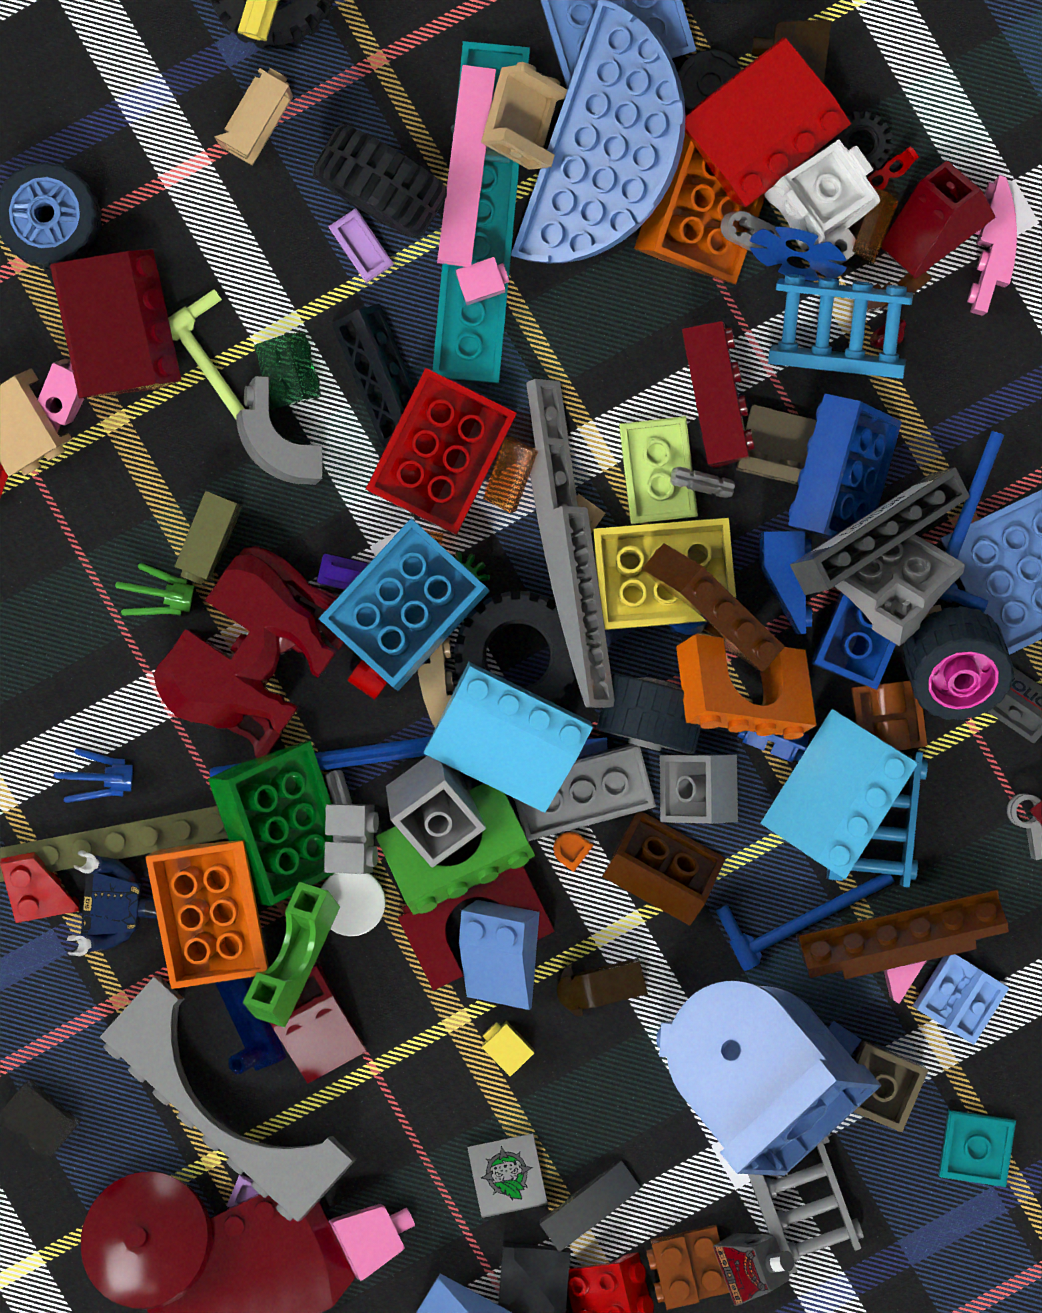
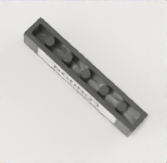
M956 467L931 473L791 563L790 566L805 595L829 590L970 498V495Z

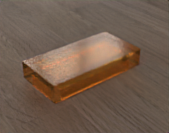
M880 189L876 190L880 203L866 214L852 252L862 260L873 264L899 202L890 193Z
M512 437L505 438L483 499L509 513L516 512L538 451Z

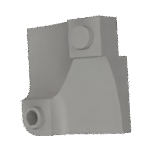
M913 534L834 587L846 595L873 624L872 630L900 646L920 628V623L933 605L963 574L965 564Z

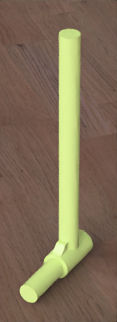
M213 289L186 308L184 306L168 317L173 340H181L236 419V415L245 408L191 333L194 329L195 318L222 300L215 289Z

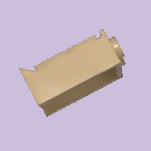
M259 68L260 78L255 76L225 127L226 133L214 136L221 148L252 166L293 98L289 87L290 84L286 82L287 78L271 68L268 73Z

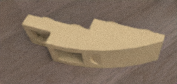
M446 638L430 656V663L423 664L418 669L424 703L434 728H436L452 696L448 695V691H454L452 671H446L445 658H451L450 638Z

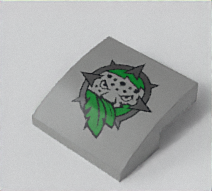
M533 1133L467 1147L482 1218L548 1204Z

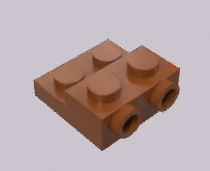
M716 1225L651 1239L653 1249L646 1250L650 1270L657 1269L660 1282L654 1283L658 1303L665 1302L667 1310L699 1303L700 1299L730 1293L713 1249V1245L720 1242Z

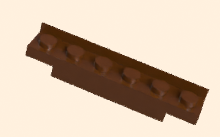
M991 889L797 934L796 937L809 978L842 971L845 980L977 949V939L1007 933L1009 929L999 900L998 890Z

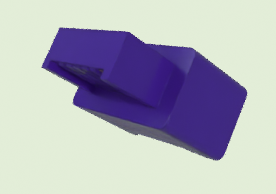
M324 554L317 582L345 590L368 564Z

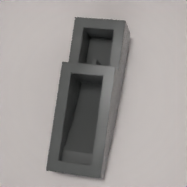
M620 1160L569 1196L563 1204L539 1220L540 1226L560 1252L617 1209L641 1187L623 1161Z

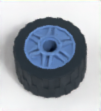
M49 162L26 165L25 168L12 173V176L2 184L0 190L1 240L12 253L25 263L44 270L51 269L50 265L53 263L85 258L90 253L89 251L92 247L96 245L102 228V212L97 202L98 199L89 185L76 172L67 169L63 165L50 164ZM54 210L53 218L49 222L43 223V215L48 211Z

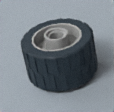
M611 674L615 699L614 706L601 708L597 723L598 730L628 738V743L657 751H660L662 747L688 754L695 753L701 726L686 723L683 703L684 691L680 687L649 677L633 678Z

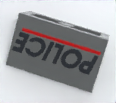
M1012 667L1014 679L1011 682L1012 686L1009 692L1006 693L1002 702L994 706L988 713L1032 743H1035L1042 735V686Z

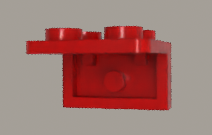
M639 1252L626 1254L612 1263L570 1268L567 1291L573 1313H653L654 1305L648 1293L645 1280L646 1272L641 1263Z

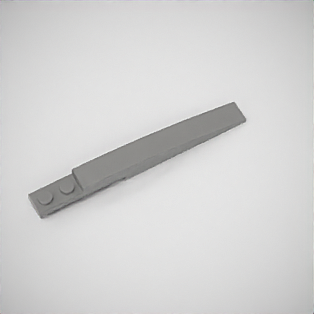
M533 379L526 382L535 448L527 451L537 519L552 590L585 707L610 708L614 706L615 699L588 508L578 507L561 383L554 380Z

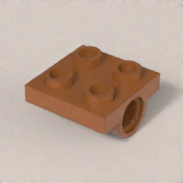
M910 680L879 684L877 690L868 686L851 688L856 724L899 751L927 746L923 708L919 705L918 700L915 699Z

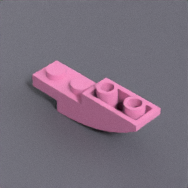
M1001 175L995 179L994 183H988L984 194L996 218L975 233L979 235L976 244L989 249L988 252L983 250L980 255L977 270L982 271L979 283L972 284L967 302L972 303L970 312L981 316L988 312L995 285L1006 287L1010 284L1015 264L1017 248L1016 212L1007 178Z

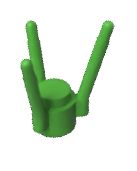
M139 563L138 568L174 585L167 584L166 590L131 583L116 582L115 584L116 588L164 597L163 604L170 605L166 607L123 609L121 614L124 616L156 614L181 616V611L190 612L194 586L188 585L187 579L174 577L154 567Z

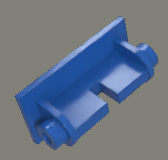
M752 731L738 732L737 737L743 739L742 743L763 751L768 741L774 742L770 754L791 763L793 760L799 762L804 751L807 749L809 735L805 733L803 737L788 740L783 735L775 734L758 736L756 732Z

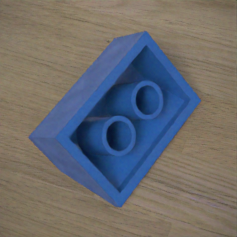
M840 591L810 663L877 690L896 644L872 630L873 624L866 615Z

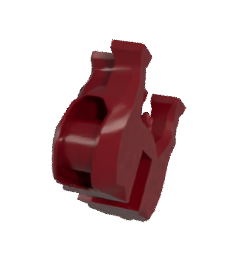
M257 546L244 547L224 571L205 601L250 632L248 635L240 634L230 649L235 653L231 657L192 629H185L173 649L160 662L153 674L155 685L162 701L178 718L190 722L208 724L217 729L228 728L232 732L246 737L252 743L255 757L257 758L269 754L299 706L293 702L285 701L283 695L268 690L266 684L275 673L280 654L290 649H294L299 653L303 652L308 660L311 673L317 678L321 676L337 650L325 644L320 631L324 633L331 645L338 650L345 644L319 620L321 615L332 605L338 596L312 587L293 566L271 551Z

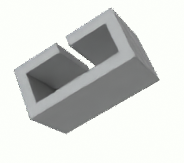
M338 803L326 805L325 835H333V842H325L324 873L367 874L373 872V867L377 865L378 850L374 846V833L377 832L379 826L378 813L374 812V805Z

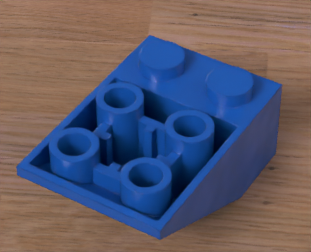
M805 531L762 532L759 534L760 569L795 634H806V627H812V607H806V595L790 564L811 551V539H805Z

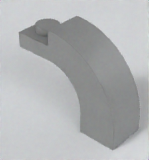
M255 376L249 383V386H245L244 405L249 406V409H242L236 415L238 433L245 450L261 469L280 480L295 484L316 485L322 480V446L294 444L282 438L275 431L269 417V377Z

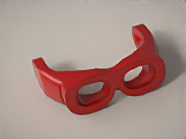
M910 146L903 153L893 157L882 169L875 171L867 179L875 191L879 193L885 189L889 178L902 176L919 156ZM899 161L902 164V168L895 173L891 172L889 167L894 162ZM880 175L883 177V182L876 187L872 184L871 180Z

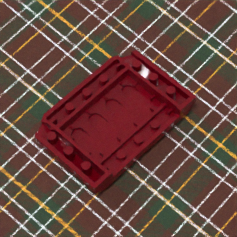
M257 1194L210 1217L212 1247L208 1263L200 1279L180 1299L163 1307L147 1309V1312L322 1313L336 1304L356 1276L329 1223V1218L320 1200L302 1220L297 1222L294 1218L289 1221L283 1217L276 1209L278 1203L269 1195L264 1198Z

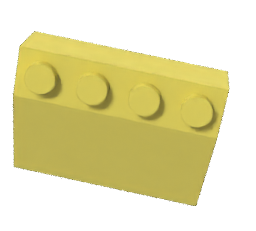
M729 518L593 529L595 564L605 630L707 622L683 601L662 589L642 570L663 543L702 565L736 598Z

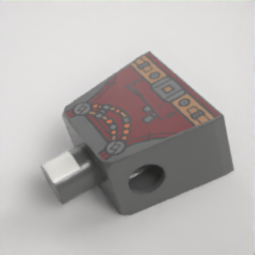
M735 1233L713 1245L734 1306L767 1294L789 1281L790 1275L788 1271H791L794 1267V1258L789 1251H780L777 1240L773 1235Z

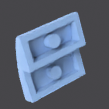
M953 954L944 956L913 1004V1007L974 1045L1003 1000L1009 987L958 955Z

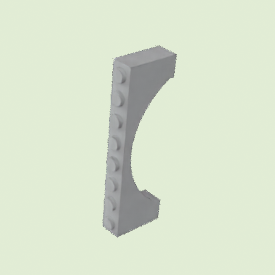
M161 976L153 977L100 1036L106 1043L103 1046L104 1049L117 1060L122 1057L130 1065L128 1071L138 1081L143 1083L146 1080L155 1088L152 1092L153 1095L166 1106L171 1103L179 1111L177 1117L191 1129L195 1126L204 1134L201 1139L208 1147L214 1151L220 1149L229 1157L226 1160L227 1164L240 1175L245 1172L253 1180L251 1186L261 1196L266 1198L269 1195L278 1203L276 1209L283 1217L289 1221L293 1218L297 1222L302 1220L357 1158L333 1136L328 1137L323 1143L309 1146H273L240 1136L217 1121L202 1106L192 1091L181 1063L177 1021L179 1005L184 998L175 989H171V986Z

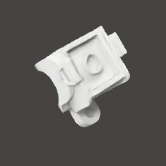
M837 140L787 175L781 177L764 194L769 203L781 212L790 228L818 235L814 245L824 242L838 245L846 261L853 256L857 248L856 239L848 228L880 203L878 193L866 177L867 174L873 171L872 166L857 146L848 150L840 140ZM796 240L802 250L809 248L806 243ZM828 260V261H831V262H834V263H837V264H842V263L846 262V261Z

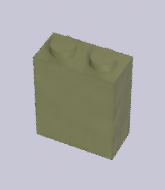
M205 491L175 564V567L182 570L181 577L198 584H202L204 579L213 581L242 506Z

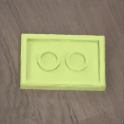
M686 416L619 424L630 523L640 524L698 517L695 490L687 489L686 486H675L670 482L673 468L683 467L693 472Z

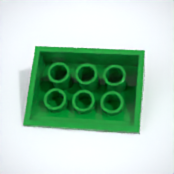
M305 741L235 765L208 778L229 841H245L257 904L272 906L292 896L298 882L312 886L334 874L324 873L325 842H333V835H325L326 805L332 803L311 741Z

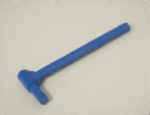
M991 431L968 491L970 498L965 500L946 549V553L956 559L959 556L1004 438L1003 434ZM955 582L939 598L949 603L953 601L972 609L981 610L982 613L985 612L988 605V600L958 589Z
M880 874L756 939L741 932L727 904L715 911L730 938L728 942L743 971H747L760 964L762 956L760 951L894 883L891 874Z

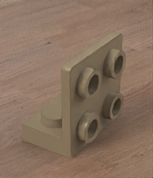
M753 405L750 409L745 430H752L755 449L749 450L750 458L737 462L736 470L798 485L799 473L804 468L808 455L807 444L814 433L816 420Z

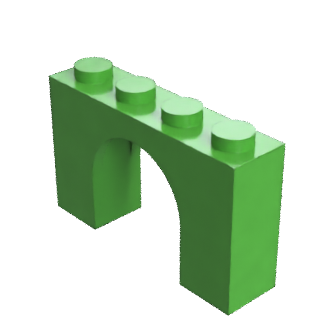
M485 783L469 790L486 825V829L482 831V840L476 852L468 860L458 865H436L432 868L396 826L376 836L401 894L413 915L430 912L437 907L438 903L448 898L461 897L469 888L479 883H489L495 880L499 873L510 868H520L530 858L535 856L505 793Z

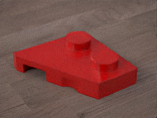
M35 852L1 858L0 866L16 923L79 911V900L75 896L72 898L61 886L59 878L45 868V863Z

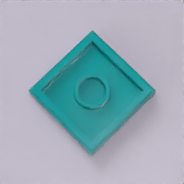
M948 1109L938 1176L1006 1187L1016 1120Z

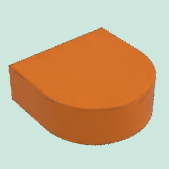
M568 831L556 838L553 851L557 860L574 872L594 845L580 834Z

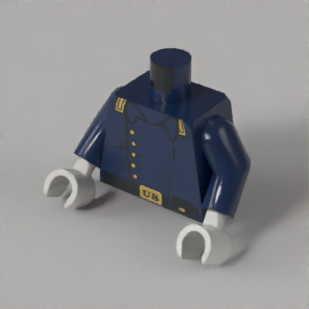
M84 850L78 851V855L87 858L84 866L74 865L75 869L86 873L80 934L85 935V937L68 936L67 941L77 940L79 944L75 952H68L69 955L82 956L87 952L109 950L130 939L132 932H136L139 929L140 917L157 919L154 899L142 897L143 882L137 881L135 872L118 859L94 856Z

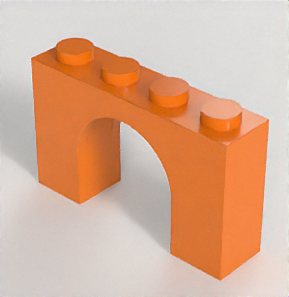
M695 634L676 646L681 687L684 691L683 703L686 723L698 724L704 729L728 728L730 732L735 733L752 731L756 732L758 736L783 735L788 740L801 738L806 731L817 726L806 650L784 647L765 671L761 672L763 702L762 705H756L743 698L731 682L727 667L724 638Z

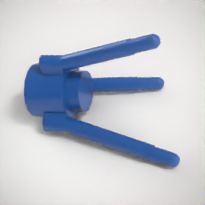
M78 748L74 751L76 755L108 764L112 767H105V774L81 772L54 773V778L104 781V787H111L109 789L66 796L63 799L65 803L107 796H123V791H132L133 765H125V759H115Z

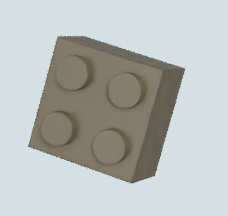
M862 1039L854 1061L857 1064L865 1065L882 1086L865 1100L854 1113L903 1132L928 1069L920 1063Z

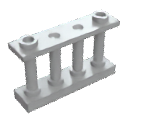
M828 1136L816 1146L822 1161L820 1164L773 1181L771 1178L764 1179L763 1175L748 1174L769 1234L776 1238L780 1251H789L792 1254L794 1262L800 1261L801 1256L850 1239L854 1250L857 1251L861 1249L858 1239L864 1238L858 1219L851 1220L826 1152L824 1144L830 1142ZM827 1176L833 1195L783 1212L782 1209L779 1211L775 1210L772 1199L778 1197L777 1193ZM837 1207L839 1208L844 1227L797 1244L794 1241L787 1243L783 1231L789 1229L788 1225ZM795 1263L793 1269L788 1271L789 1275L798 1272Z

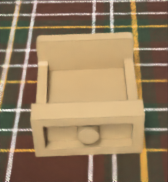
M519 62L515 66L502 67L481 143L529 170L552 167L555 155L544 149L556 102L565 99L568 90L560 86V82L557 79L543 76L536 72V67L531 64Z
M32 368L13 376L0 385V463L8 477L20 471L23 476L41 467L40 459L46 457L47 461L57 457L65 452L63 445L72 440L69 433L62 437L58 435L31 390L30 385L38 381Z

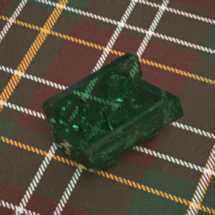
M305 333L284 334L254 345L262 377H269V403L271 410L321 397L320 381L313 366L311 347Z

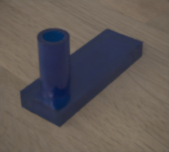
M251 978L215 982L245 1049L229 1058L228 1065L231 1071L235 1074H242L252 1067L257 1071L287 1058L271 1024L255 1018L243 1004L252 984Z

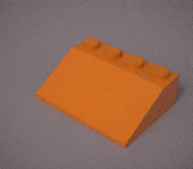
M685 132L683 149L673 180L659 205L642 224L634 249L660 260L736 285L747 249L728 241L723 236L720 227L721 221L727 213L733 211H744L759 217L765 193L747 207L731 201ZM739 221L733 222L732 226L736 228V232L747 233L748 229L741 227Z
M244 840L159 849L145 857L171 989L255 977L257 972H263L269 968Z

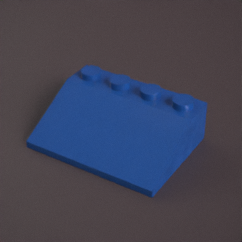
M824 394L823 401L817 408V422L814 433L807 444L808 455L805 466L799 473L797 495L789 509L790 520L788 525L807 533L830 539L879 507L902 421L861 401Z

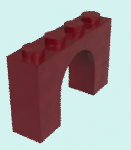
M524 866L516 869L510 868L499 873L495 880L485 884L479 883L469 888L461 897L448 898L438 903L437 907L430 912L413 915L407 905L401 907L404 913L398 916V920L433 991L464 976L458 959L448 941L446 923L451 911L466 899L485 897L502 905L540 912L537 940L555 932Z

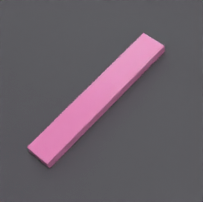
M462 65L447 181V197L444 204L437 263L471 267L486 145L482 144L481 140L492 104L496 69Z

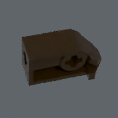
M639 958L573 973L572 967L567 966L564 968L556 988L559 1002L576 1017L583 1016L582 1009L594 1008L648 994Z

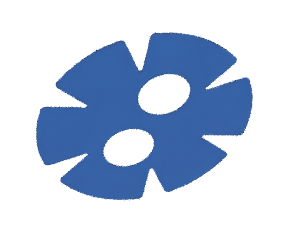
M775 227L781 237L779 238L767 229H761L755 232L749 240L752 243L767 247H751L750 250L766 266L782 263L778 272L784 275L805 276V280L819 281L816 271L827 278L834 279L842 275L847 268L828 261H846L843 253L834 244L824 242L814 245L818 235L804 230ZM786 241H802L809 246V250L806 252L794 251L787 247ZM792 256L801 257L810 263V267L805 269L796 268L787 262V258Z

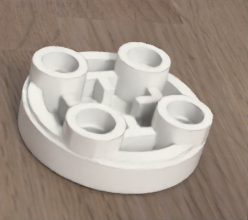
M334 873L321 887V889L328 890L340 906L331 927L332 931L344 936H359L372 930L381 920L385 910V894L379 881L370 873Z

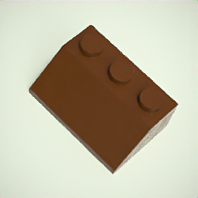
M640 811L635 813L602 877L690 926L705 905L726 858Z

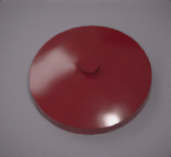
M139 1172L120 1178L109 1185L96 1198L87 1213L82 1228L80 1244L83 1265L89 1279L97 1290L115 1303L134 1309H155L171 1304L184 1296L197 1283L208 1263L212 1247V1226L208 1211L201 1198L191 1187L172 1176L158 1172Z

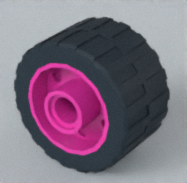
M959 606V608L949 607L938 612L935 611L923 619L920 623V628L904 643L903 659L915 699L918 700L919 705L923 709H926L933 716H939L946 720H965L978 717L992 710L998 703H1001L1012 686L1011 682L1014 679L1013 664L1001 629L991 616L982 613L981 610Z

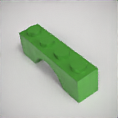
M298 882L285 910L286 933L282 948L274 963L267 970L256 973L243 1001V1004L255 1018L284 1028L286 1027L340 909L339 904L328 890Z

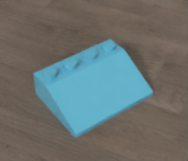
M468 662L423 754L545 813L577 760L593 726L591 721Z
M831 709L760 824L815 861L846 879L919 762L834 709Z

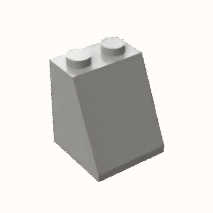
M426 756L386 786L390 820L432 868L486 829V825L460 771L430 756Z

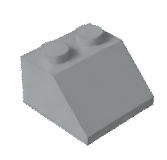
M737 754L660 755V822L709 824L738 822Z

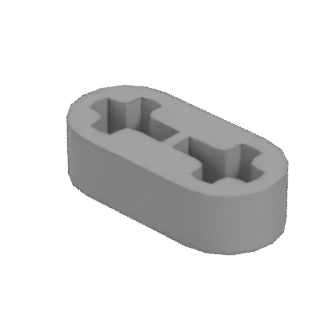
M744 211L729 212L721 221L720 227L723 236L728 241L751 251V247L767 248L749 241L751 236L761 229H767L781 238L774 225ZM739 221L741 227L748 229L747 233L736 232V228L732 226L733 222Z

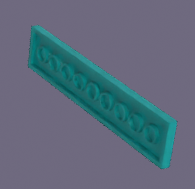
M463 41L459 88L462 65L496 69L493 89L494 97L501 68L515 66L519 62L529 64L530 47ZM485 155L471 265L495 257L497 265L504 264L509 279L519 164L507 157ZM442 264L432 371L451 380L499 384L508 283L504 284L505 293L466 305L456 275V270L464 266Z

